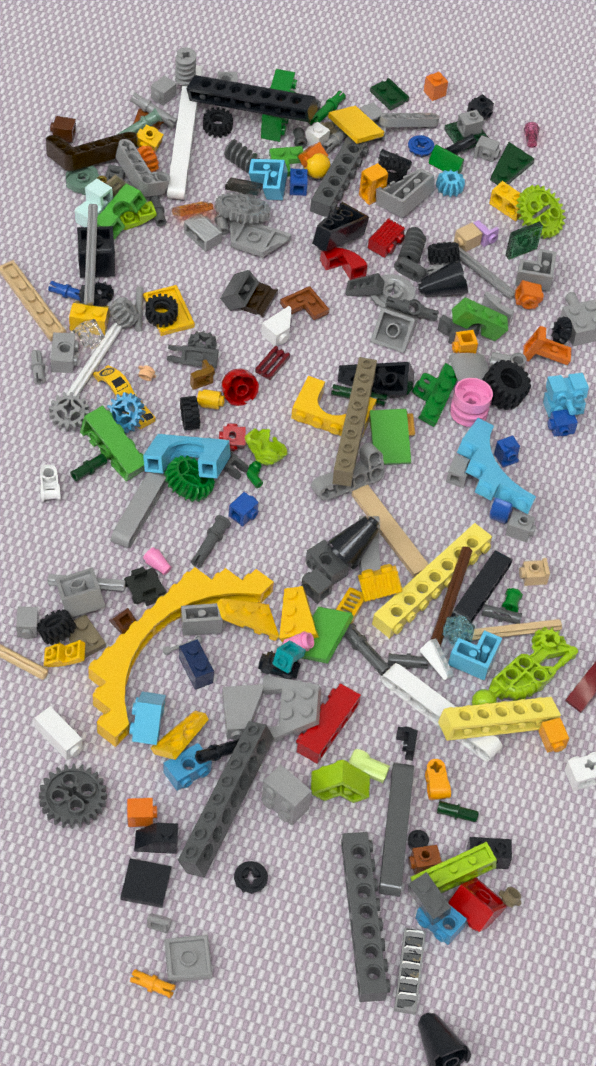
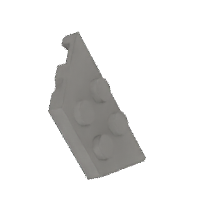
M230 220L231 247L260 257L266 256L291 240L290 233L255 222L250 224L249 222L243 223Z

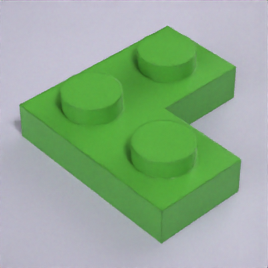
M302 146L269 149V157L274 160H285L288 170L287 177H289L290 164L301 163L298 155L303 152Z

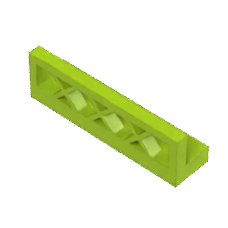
M485 842L411 876L410 880L412 882L427 872L439 891L444 893L495 869L497 860L488 843Z

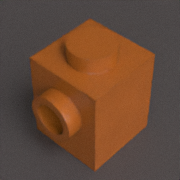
M437 845L412 849L411 856L408 857L409 868L413 869L414 875L442 863Z

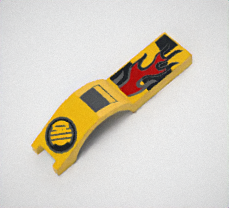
M107 365L101 371L93 373L94 378L98 382L103 380L109 385L115 396L117 394L122 396L123 392L136 395L129 381L119 370ZM146 406L141 408L146 413L141 416L144 418V421H139L141 426L138 428L140 430L155 422V416Z

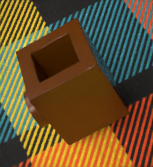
M56 116L54 122H51L50 132L53 135L60 136L66 142L73 143L76 133V119Z

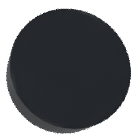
M414 830L409 834L408 846L411 850L417 847L428 846L429 836L426 832Z

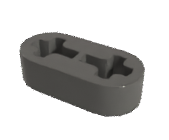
M399 257L394 263V268L397 272L415 282H420L426 276V270L421 265L406 257Z

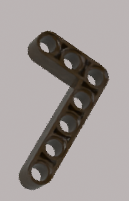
M124 132L72 147L60 136L49 135L46 137V155L63 169L74 171L116 159L118 144L122 139L130 140L137 149V134L134 132Z

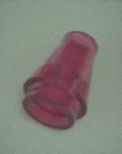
M528 122L523 130L527 146L534 148L537 146L540 127L536 122Z

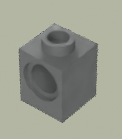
M316 568L311 573L307 572L303 576L301 586L305 589L306 595L318 604L331 594L333 582Z

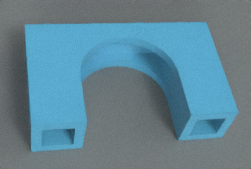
M157 434L143 455L145 472L164 473L168 464L175 457H186L188 455L189 457L199 458V477L218 478L231 457L230 441Z

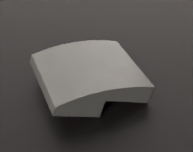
M456 353L449 356L458 382L466 378L482 380L489 370L484 355Z

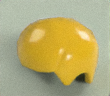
M321 153L314 154L312 158L307 159L308 165L304 169H307L309 177L315 179L324 178L330 168L329 158Z

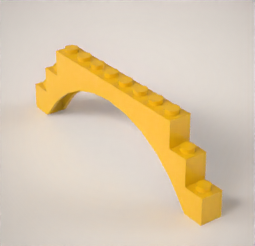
M196 567L190 572L187 571L177 584L175 583L170 587L166 595L160 596L151 609L148 608L138 621H134L130 625L129 630L125 634H120L111 647L108 646L97 660L95 659L90 663L88 667L89 679L99 686L93 692V706L103 713L97 721V733L114 747L129 735L125 691L131 669L140 652L149 641L171 622L181 618V606L214 604L221 598L262 603L273 592L274 581L257 569L251 574H246L243 580L226 568L220 573L217 572L212 579Z

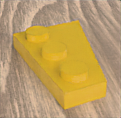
M222 598L217 602L223 620L242 628L244 626L252 628L254 633L259 635L264 633L269 635V639L274 641L279 638L269 604Z
M193 711L157 742V745L150 747L155 755L176 760L209 720L206 713Z

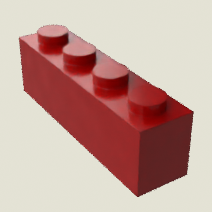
M341 683L336 689L333 688L328 695L329 700L326 704L322 703L320 706L319 724L307 729L305 733H301L296 740L298 744L297 753L318 764L359 706L361 694Z

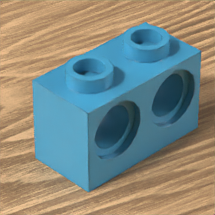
M452 906L451 913L433 926L420 907L415 917L421 927L428 928L434 933L437 940L445 942L447 945L464 929L467 921ZM443 925H450L453 929H446Z

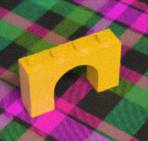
M308 376L292 407L291 419L341 436L346 414L331 415L323 411L319 406V402L324 394L325 381ZM370 397L362 437L370 422L369 411L375 410L377 399Z

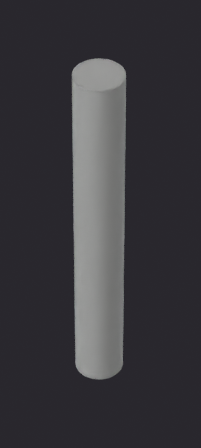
M141 286L136 287V309L139 311V318L135 322L136 332L142 331L143 287Z

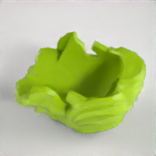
M254 428L248 432L245 440L258 462L263 465H272L282 460L288 454L286 446L279 442L276 437H272L273 442L269 440L270 429L258 431Z

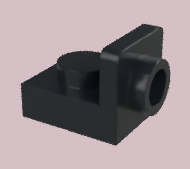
M82 285L79 291V303L83 304L85 285ZM94 293L93 305L107 306V299L101 298V294Z
M407 726L397 728L396 740L404 741L402 751L406 752L405 760L413 761L418 730Z

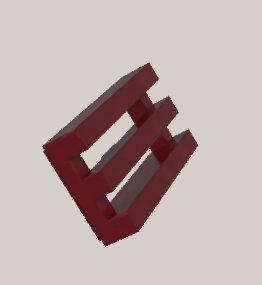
M274 346L255 368V372L271 380L288 361L290 353H284L283 349L278 350V347ZM280 357H282V359H281V360L277 363V365L271 370V372H270L269 374H267V372L270 370V368H272V367L275 365L276 361H277Z

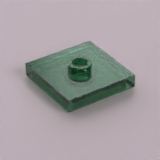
M540 221L510 232L505 255L508 260L538 248L543 227Z

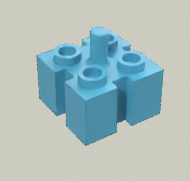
M583 373L569 374L568 378H563L562 375L548 376L546 382L547 392H545L543 399L548 417L550 418L552 411L568 409L570 415L584 414L586 405L584 399L587 398L589 387Z

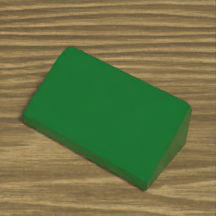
M436 144L428 163L442 171L446 170L449 172L451 169L455 172L458 170V174H460L463 169L464 159Z

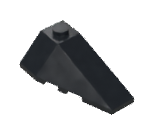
M410 362L377 363L372 392L386 396H407L413 389L415 373ZM357 364L339 365L338 383L353 386Z

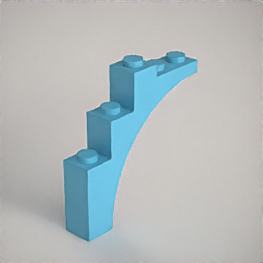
M477 418L463 437L457 451L458 454L470 459L466 473L479 479L475 493L490 501L493 497L512 503V507L528 514L536 496L521 488L503 472L491 452L490 435L494 425Z

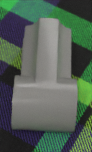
M492 352L489 367H492L497 361L500 362V360H505V362L511 360L512 363L516 362L518 366L525 368L526 357L522 353L507 355Z

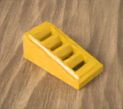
M349 587L336 608L339 611L345 609L352 612L354 618L351 623L354 622L364 603L362 592ZM351 594H352V595H355V596H357V597H360V599L355 598V597L350 596V595H351ZM348 599L357 602V604H355V603H353V602H351V601H348Z

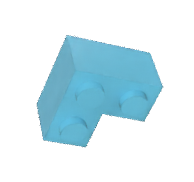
M251 159L249 176L252 185H263L266 200H283L288 173L285 160Z
M484 630L477 645L458 638L450 654L449 666L485 681L499 651L502 637Z
M142 691L140 697H136L132 708L135 722H131L129 734L133 735L132 742L157 745L166 695Z

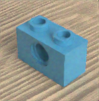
M199 743L181 752L176 760L169 759L163 763V773L177 791L181 788L189 787L198 778L206 777L212 769V760L202 764L197 763L195 759L196 751L203 750ZM185 767H192L193 769L186 770Z

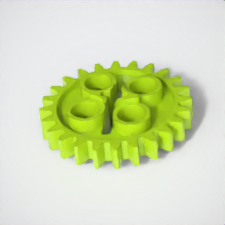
M539 184L536 186L531 185L519 194L520 197L517 199L519 203L516 207L520 209L517 213L521 214V217L518 219L524 221L522 226L527 225L526 231L532 230V235L537 233V237L540 238L542 236L543 239L551 238L560 233L559 231L563 229L562 226L565 225L563 220L566 217L562 215L565 210L561 209L563 204L558 203L560 198H555V192L551 194L550 188L545 190V186L540 187ZM547 205L550 206L547 210H545L536 218L532 217L534 214L542 210Z

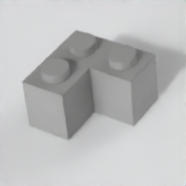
M539 249L537 261L520 259L515 285L519 286L522 280L540 284L542 290L550 291L557 252Z

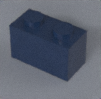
M198 639L180 645L179 660L194 689L197 690L213 684L214 670Z

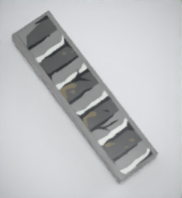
M404 928L394 1004L395 1012L416 1014L426 931Z

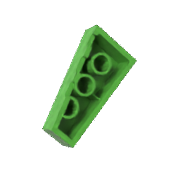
M102 405L84 416L80 433L83 436L87 435L91 439L89 443L93 447L98 446L100 448V452L105 455L106 459L111 460V466L126 482L145 470L143 454L139 453L135 448L133 440L125 435L123 427L115 422L109 410H106Z

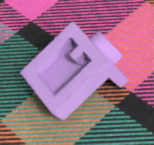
M479 220L473 223L483 233L480 243L483 247L496 242L499 233L498 227L489 230Z

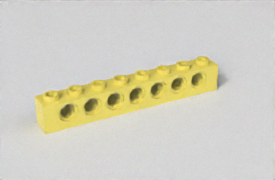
M474 523L402 588L403 592L395 594L374 613L372 625L389 639L394 634H399L407 622L411 623L420 610L424 611L432 599H437L445 587H449L461 548L465 546L472 549L468 566L470 564L474 565L482 553L486 554L490 550L492 536Z

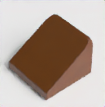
M129 608L122 610L109 619L110 623L121 634H125L129 630L130 625L137 621Z

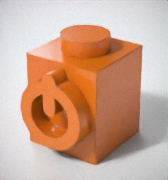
M524 280L515 290L516 304L523 306L525 309H535L544 297L540 284Z

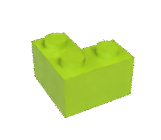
M338 760L333 764L322 766L311 773V794L323 801L341 796L352 803H356L369 798L370 775L346 760Z

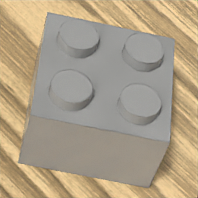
M280 764L263 781L261 800L268 809L272 808L282 821L294 825L309 810L312 790Z

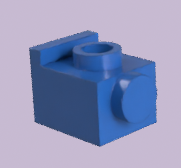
M513 435L497 441L494 455L502 468L519 462L518 453L520 445Z

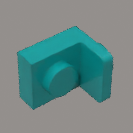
M289 640L277 648L273 665L289 673L293 663L305 655L306 649Z

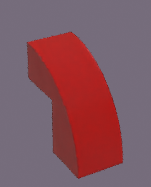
M336 247L328 251H321L320 262L325 270L342 266L350 280L366 276L368 264L355 252Z

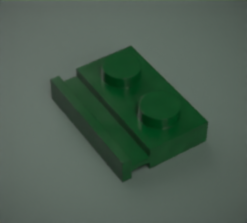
M390 78L370 87V92L390 111L403 105L405 101L409 102V96Z

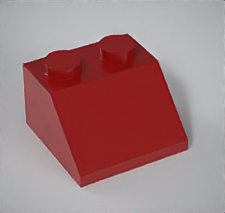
M477 877L461 884L448 902L450 906L467 919V924L470 928L479 932L487 929L508 907L498 895Z

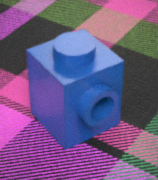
M290 168L289 195L306 196L308 185L307 169Z
M568 409L552 411L547 424L553 436L557 437L575 434L578 422L575 415H570Z
M243 492L229 505L228 516L243 527L248 521L254 520L258 515L259 502L255 497Z

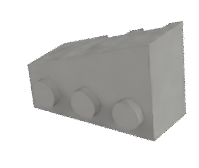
M418 169L403 176V179L396 183L392 181L389 183V186L383 189L381 187L377 188L376 205L404 218L434 191V175L423 169Z

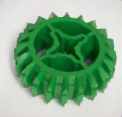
M188 455L186 457H175L168 464L164 475L168 488L173 489L172 493H177L178 497H184L185 501L187 499H190L191 502L205 500L213 491L215 484L214 478L199 477L198 461L195 457L191 459Z

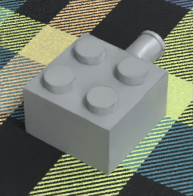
M575 292L568 293L565 299L569 305L562 307L560 317H568L572 322V334L569 339L572 346L595 342V299L580 303Z

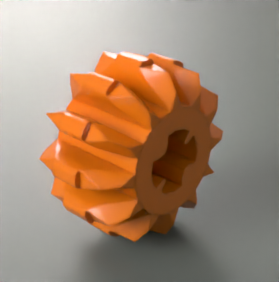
M148 145L139 147L137 150L149 170L156 172L159 168V161L155 151Z

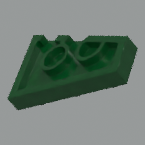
M508 142L491 175L490 181L496 185L502 181L509 185L534 163L535 158Z

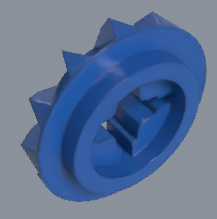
M423 135L414 136L408 142L409 151L414 152L415 156L420 155L421 157L432 153L435 146L432 139Z

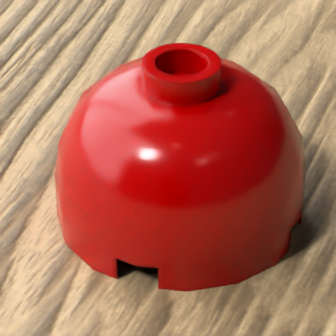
M237 368L229 371L224 376L221 389L225 399L230 404L243 406L247 404L246 401L253 400L259 391V383L250 371Z

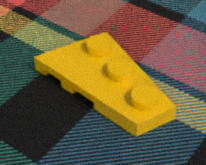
M303 586L285 588L279 636L281 642L304 631L311 633L314 638H319Z

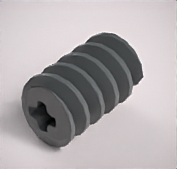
M233 139L225 149V158L249 174L251 159L260 158H257V153H253L251 149L247 150L246 146H243L240 142L237 143V140Z
M411 227L407 230L398 258L406 257L417 264L419 263L427 240L420 228Z

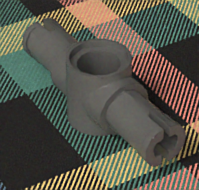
M388 296L386 299L385 307L399 310L402 313L417 318L423 317L436 321L438 318V310L424 307L417 299L410 301L406 299L399 300ZM409 305L415 308V312L410 311Z

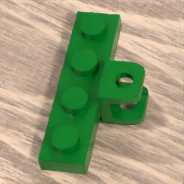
M445 363L442 366L437 378L428 373H423L412 390L417 397L426 401L418 419L432 427L437 424L457 381L453 367Z

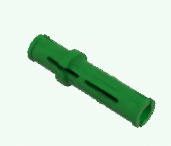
M339 90L332 98L327 99L326 104L315 113L309 123L310 126L316 122L320 123L328 116L329 112L335 111L338 105L346 99L344 92L342 93Z

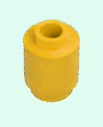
M206 389L198 391L197 402L202 408L219 410L220 406H224L225 396H222V392Z

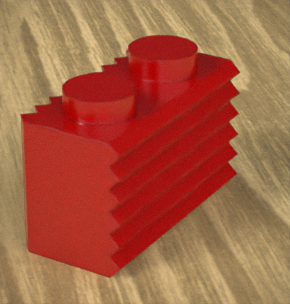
M390 218L387 219L369 238L367 248L386 258L388 254L394 252L397 244H401L404 241L405 227L393 222Z

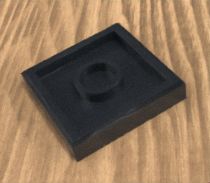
M130 858L120 900L163 908L172 866Z

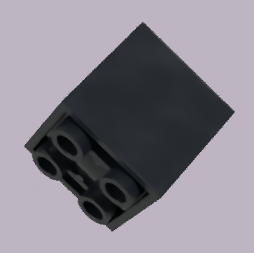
M113 226L97 227L95 277L115 276ZM77 227L80 278H85L87 227Z

